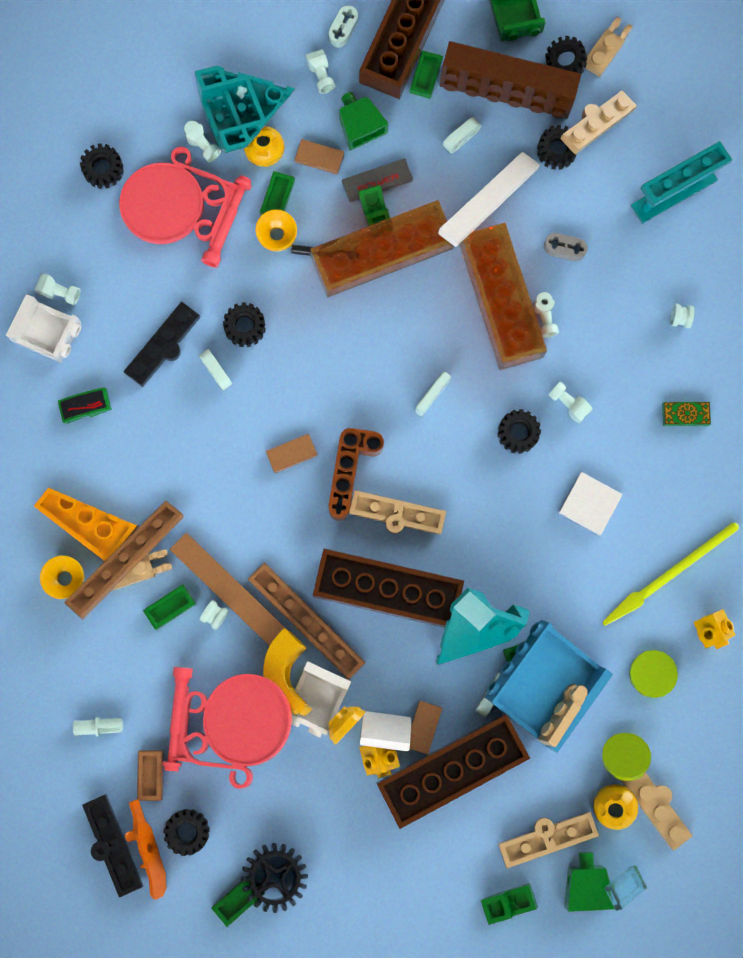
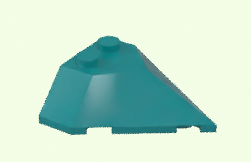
M219 66L195 71L202 108L216 144L225 153L248 147L295 91L293 87L286 86L284 88L274 85L272 81L240 72L235 74L225 71L223 67Z
M467 588L451 604L450 612L452 615L445 625L440 643L441 654L437 656L436 664L440 665L511 641L527 625L530 614L529 610L515 604L506 612L491 607L484 593Z

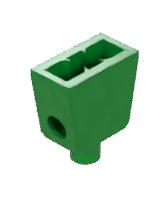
M348 92L341 97L344 107L339 109V120L350 151L388 133V122L368 97L356 100L353 92Z
M579 852V867H568L564 908L568 912L616 909L607 870L603 866H594L593 852Z

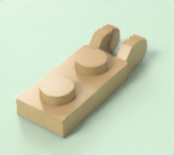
M618 16L587 55L586 69L598 77H601L633 28L632 25L628 24L620 37L613 32L621 23V18Z
M167 550L147 554L111 591L156 577L155 575L171 570V563L162 564L155 568L152 567L151 563L153 560L167 556Z
M571 684L564 690V699L554 708L553 716L549 722L543 725L537 740L544 745L557 746L579 712L585 697L588 695L585 686Z

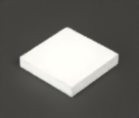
M581 472L559 514L600 536L623 494Z
M365 711L366 713L363 715L360 745L409 751L411 717Z

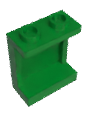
M489 0L500 41H515L519 37H534L543 33L546 22L545 18H541L536 0Z

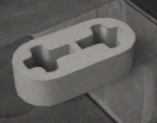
M552 233L547 236L544 242V250L547 254L554 257L580 261L587 252V244L580 238ZM553 240H556L557 245H559L556 249H553L552 244H550ZM575 245L579 246L580 251L578 254H574L573 248Z

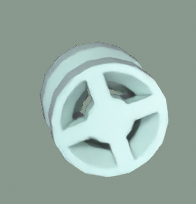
M675 303L671 312V326L683 325L684 328H691L695 312L694 306L682 307L680 304Z
M212 600L202 613L200 621L210 623L211 627L217 630L226 618L229 610L218 607L217 603Z

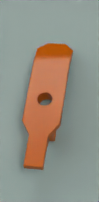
M139 799L129 802L133 815V830L125 834V839L128 842L137 841L138 850L144 863L140 865V868H145L149 879L150 896L157 900L164 896L167 888L166 872L152 828L145 821Z

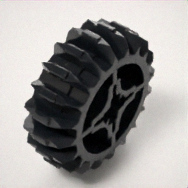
M276 843L271 844V851H268L266 845H262L263 854H260L255 849L253 854L257 858L253 860L247 857L246 859L247 862L252 864L251 867H242L243 871L249 872L248 876L241 877V881L249 882V885L242 887V890L244 892L251 890L252 892L246 897L247 900L250 901L256 897L254 907L258 908L263 902L262 910L264 912H267L269 906L272 905V912L277 913L279 904L282 910L286 911L287 901L292 906L296 905L295 900L292 898L294 895L298 898L303 897L297 891L298 888H307L306 884L300 883V879L308 878V874H300V871L306 868V864L297 865L302 856L297 855L292 858L295 852L293 848L289 849L286 854L285 844H281L279 851H277ZM272 856H280L288 862L278 868H273L266 859ZM260 864L265 876L260 885L256 887L255 872ZM293 869L294 880L290 890H288L284 879L289 870ZM269 870L280 874V877H278L280 885L275 882L268 883V878H271L269 877ZM271 887H275L283 896L276 899H268L263 897L261 893Z

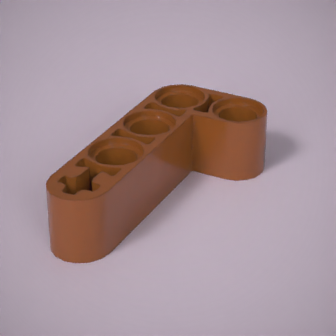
M347 428L341 433L328 505L329 514L334 520L342 521L349 515L359 455L373 457L378 456L383 451L384 439L380 433L355 428ZM347 436H354L357 442L349 446L345 444L344 439ZM375 439L379 442L380 446L377 449H370L367 446V442ZM349 458L353 461V465L350 468H343L340 465L341 460ZM340 481H346L350 486L346 491H339L336 485ZM338 497L343 498L342 508L346 509L342 510L340 514H336V510L333 509V507L336 508L338 506Z

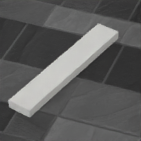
M521 152L439 229L438 234L457 247L538 170L540 164L524 152Z

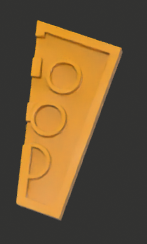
M48 488L34 504L36 509L104 561L138 528L135 524L51 488Z

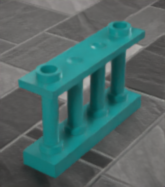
M721 141L644 183L640 189L645 196L630 206L643 224L717 182L718 178L714 172L730 164L733 159Z

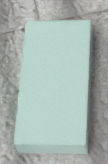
M443 372L418 403L415 413L422 417L448 385L451 379L448 373Z

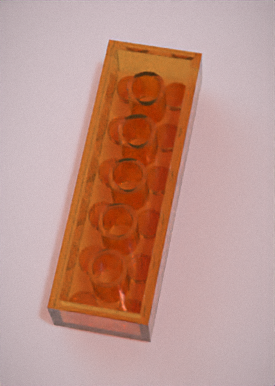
M439 200L311 248L310 257L327 298L452 250L454 245L438 234L439 229L447 222Z
M506 223L471 232L459 245L499 370L543 358L547 352L546 345Z

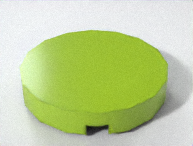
M650 650L642 652L632 661L629 677L632 686L642 696L658 698L667 695L673 690L677 683L678 672L677 666L670 656L661 651Z
M620 733L613 735L606 741L602 751V762L605 769L614 775L615 778L632 781L641 778L649 769L651 751L648 744L641 737L632 733Z

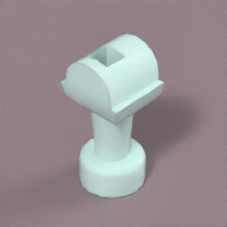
M323 49L305 54L309 70L315 72L319 79L317 82L319 93L325 94L334 90L336 87L335 83L326 73L328 62Z
M196 121L187 122L184 126V131L188 144L199 146L204 151L203 157L209 163L217 159L221 154V149L216 144L210 145L205 138L203 126L199 125Z
M43 273L40 274L34 289L37 294L46 298L53 299L54 295L65 297L66 303L74 306L77 304L81 293L80 288L70 286L69 289L57 284L50 275Z
M547 292L538 294L533 307V311L536 314H540L543 326L540 328L542 338L559 334L557 324H552L551 316L555 300H552L551 295Z
M560 381L548 396L553 400L559 398L569 409L570 418L577 423H581L584 417L593 409L584 398L580 396L573 398L566 393V386Z

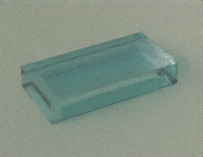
M634 865L626 869L604 888L615 910L618 911L625 908L646 890L647 886L637 866Z

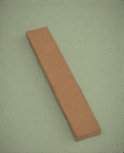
M165 501L64 602L65 605L83 620L184 518L183 514L169 502Z
M187 533L170 548L196 576L269 646L285 628Z
M265 562L248 578L348 680L365 664Z

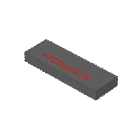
M404 158L342 179V184L350 203L359 200L358 190L379 184L381 190L385 191L412 182L413 177Z

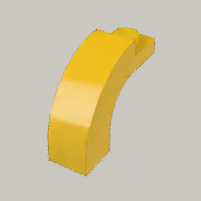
M284 628L275 637L267 650L263 666V676L276 683L282 689L289 701L293 714L297 715L299 713L307 716L312 708L294 690L290 680V672L294 662L307 647L291 631Z

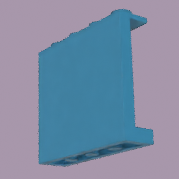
M540 620L531 627L528 638L518 645L512 660L502 667L501 675L498 679L489 685L484 698L538 739L543 725L549 722L553 716L554 708L564 699V690L571 684L585 686L588 695L585 697L579 712L557 746L545 745L547 748L558 753L613 674L608 669L599 666L551 627L552 624L550 622Z

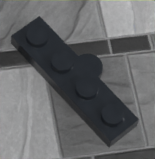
M181 301L123 372L143 388L165 360L175 361L180 357L181 350L178 343L182 341L201 318L200 315Z
M107 794L82 804L93 834L97 839V842L91 847V856L96 861L105 862L118 897L120 898L142 888L143 883Z

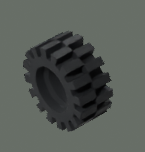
M565 36V40L559 37L558 43L555 40L551 42L552 47L548 46V53L545 54L548 66L580 74L584 72L583 67L586 68L587 55L585 47L580 40L577 42L576 37L570 40L569 36ZM572 52L575 55V59L571 64L563 66L558 63V58L562 53Z
M557 125L556 129H554V126H550L549 130L546 129L543 135H541L537 146V155L540 156L539 160L541 163L545 161L544 166L547 168L550 164L552 165L551 169L555 170L556 166H559V170H561L564 166L567 168L574 162L576 155L567 145L566 152L563 154H556L550 149L551 142H563L560 138L568 130V126H565L564 129H561V125Z
M100 143L98 148H95L94 145L90 146L91 151L86 149L84 151L85 156L81 155L82 162H80L81 171L86 181L90 182L93 187L97 185L98 189H102V185H105L106 189L110 188V183L115 186L117 184L115 180L120 181L122 178L120 174L124 172L119 154L113 147L110 148L107 144L103 147L102 143ZM105 159L110 162L109 170L104 173H97L93 169L94 164L99 160Z
M241 302V306H238L237 303L233 309L231 307L228 309V314L225 313L224 331L227 338L234 345L239 344V347L244 345L251 347L252 343L256 345L258 339L263 338V332L265 333L266 330L264 316L258 307L254 308V305L249 303V306L246 305V302ZM242 317L250 318L253 321V328L247 333H241L236 329V322Z
M519 409V411L512 410L511 413H507L498 426L497 436L500 438L499 442L505 446L504 449H510L511 453L519 452V454H522L524 451H530L540 438V422L536 421L537 417L535 415H530L531 412H523L524 409ZM516 423L525 425L528 430L527 437L523 440L513 438L510 433L512 425Z
M184 809L176 812L167 820L163 831L165 833L164 841L167 842V847L172 849L173 853L181 854V856H190L205 846L209 838L210 827H208V821L204 819L202 813H198L194 809ZM182 823H191L196 829V836L190 842H184L178 837L177 830Z

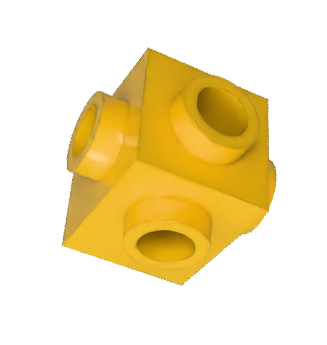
M724 609L693 622L697 629L698 638L704 644L705 649L711 646H715L716 649L729 644L728 639L735 636L734 626L727 618Z
M364 745L359 747L367 776L377 774L378 778L386 777L392 774L391 770L400 767L396 750Z

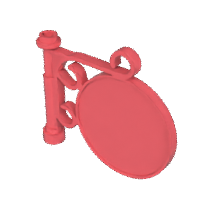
M177 147L171 153L172 163H153L140 168L129 177L120 194L119 207L122 219L127 228L136 237L152 244L173 243L183 239L194 230L198 239L205 242L210 241V248L204 251L201 261L208 266L218 268L221 261V249L238 212L237 209L245 190L249 191L252 187L251 180L240 175L235 179L234 183H231L214 174L189 166L192 162L190 151L185 147ZM185 153L187 155L186 165L175 160L178 154ZM191 173L219 183L225 191V197L210 200L208 198L209 193L219 191V186L209 185L202 192L199 183ZM204 201L214 207L222 205L214 225L210 220H200ZM209 226L212 230L208 235H201L199 233L200 228Z
M173 667L172 677H175V690L169 732L171 734L167 761H162L164 770L178 772L182 763L177 761L192 762L201 766L242 770L246 773L247 777L244 784L241 785L236 781V771L230 772L229 781L237 789L248 787L252 783L253 774L247 766L259 765L272 759L281 751L289 737L292 713L286 695L276 683L266 677L255 674H240L223 681L207 699L206 695L202 692L193 691L189 693L187 683H189V678L192 679L193 669ZM198 695L201 698V706L198 709H190L192 698ZM204 711L203 727L205 734L195 732L187 736L190 712L201 713ZM198 736L202 740V747L198 751H193L194 755L203 754L210 745L220 758L231 764L200 761L190 753L187 743Z

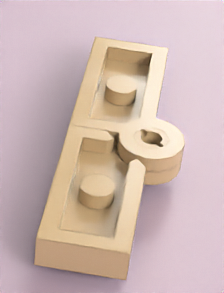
M620 91L600 107L589 104L582 112V120L563 133L560 139L576 155L632 113L637 105L623 91Z
M354 490L349 514L385 522L387 530L392 534L400 533L404 527L441 535L446 511Z
M646 772L641 778L636 780H620L625 787L634 793L639 807L671 850H676L693 836L669 805L672 800V792L668 787L663 785L655 786Z
M586 812L555 824L548 818L543 817L536 820L534 831L500 842L498 846L506 868H510L598 837L599 834L591 812Z

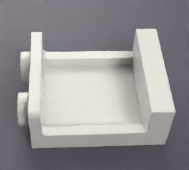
M26 294L6 336L16 344L62 363L63 359L67 358L70 354V344L73 338H76L81 331V321L75 315L69 316L39 303L34 297Z
M307 661L295 691L312 710L307 716L292 713V725L299 727L301 723L309 727L307 732L321 738L322 734H328V723L337 714L351 681Z

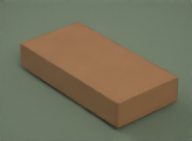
M301 139L295 162L338 175L344 151Z
M309 434L266 451L274 473L318 456Z
M419 700L411 725L409 749L429 754L442 711L441 707Z
M164 750L138 751L137 799L139 801L163 800L162 761Z

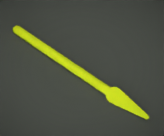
M731 523L641 591L631 593L603 621V625L606 626L640 608L647 597L739 529L738 524Z

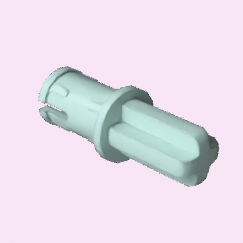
M96 717L95 720H74L73 722L74 736L95 734L97 737L100 734L121 733L123 730L121 718L100 719Z

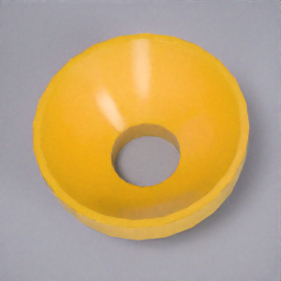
M264 126L249 146L244 148L248 160L261 167H268L277 163L282 158L285 150L282 136L276 129L269 126ZM261 136H266L270 139V143L262 147L257 144V139Z
M270 210L258 219L255 228L256 236L264 248L275 252L283 251L294 243L297 236V225L293 217L283 210ZM281 229L284 232L283 238L280 240L272 239L270 236L272 230Z
M63 555L48 560L40 572L42 589L49 596L56 599H68L84 583L85 579L80 563L74 558ZM63 572H69L72 576L70 584L62 586L59 583V576Z
M344 706L328 723L329 739L336 745L366 712L360 707Z
M619 784L607 785L600 789L595 796L594 813L599 822L605 827L614 830L624 829L630 826L636 819L638 801L634 793L627 787ZM616 803L622 806L623 813L621 816L613 817L609 814L608 808L611 804Z

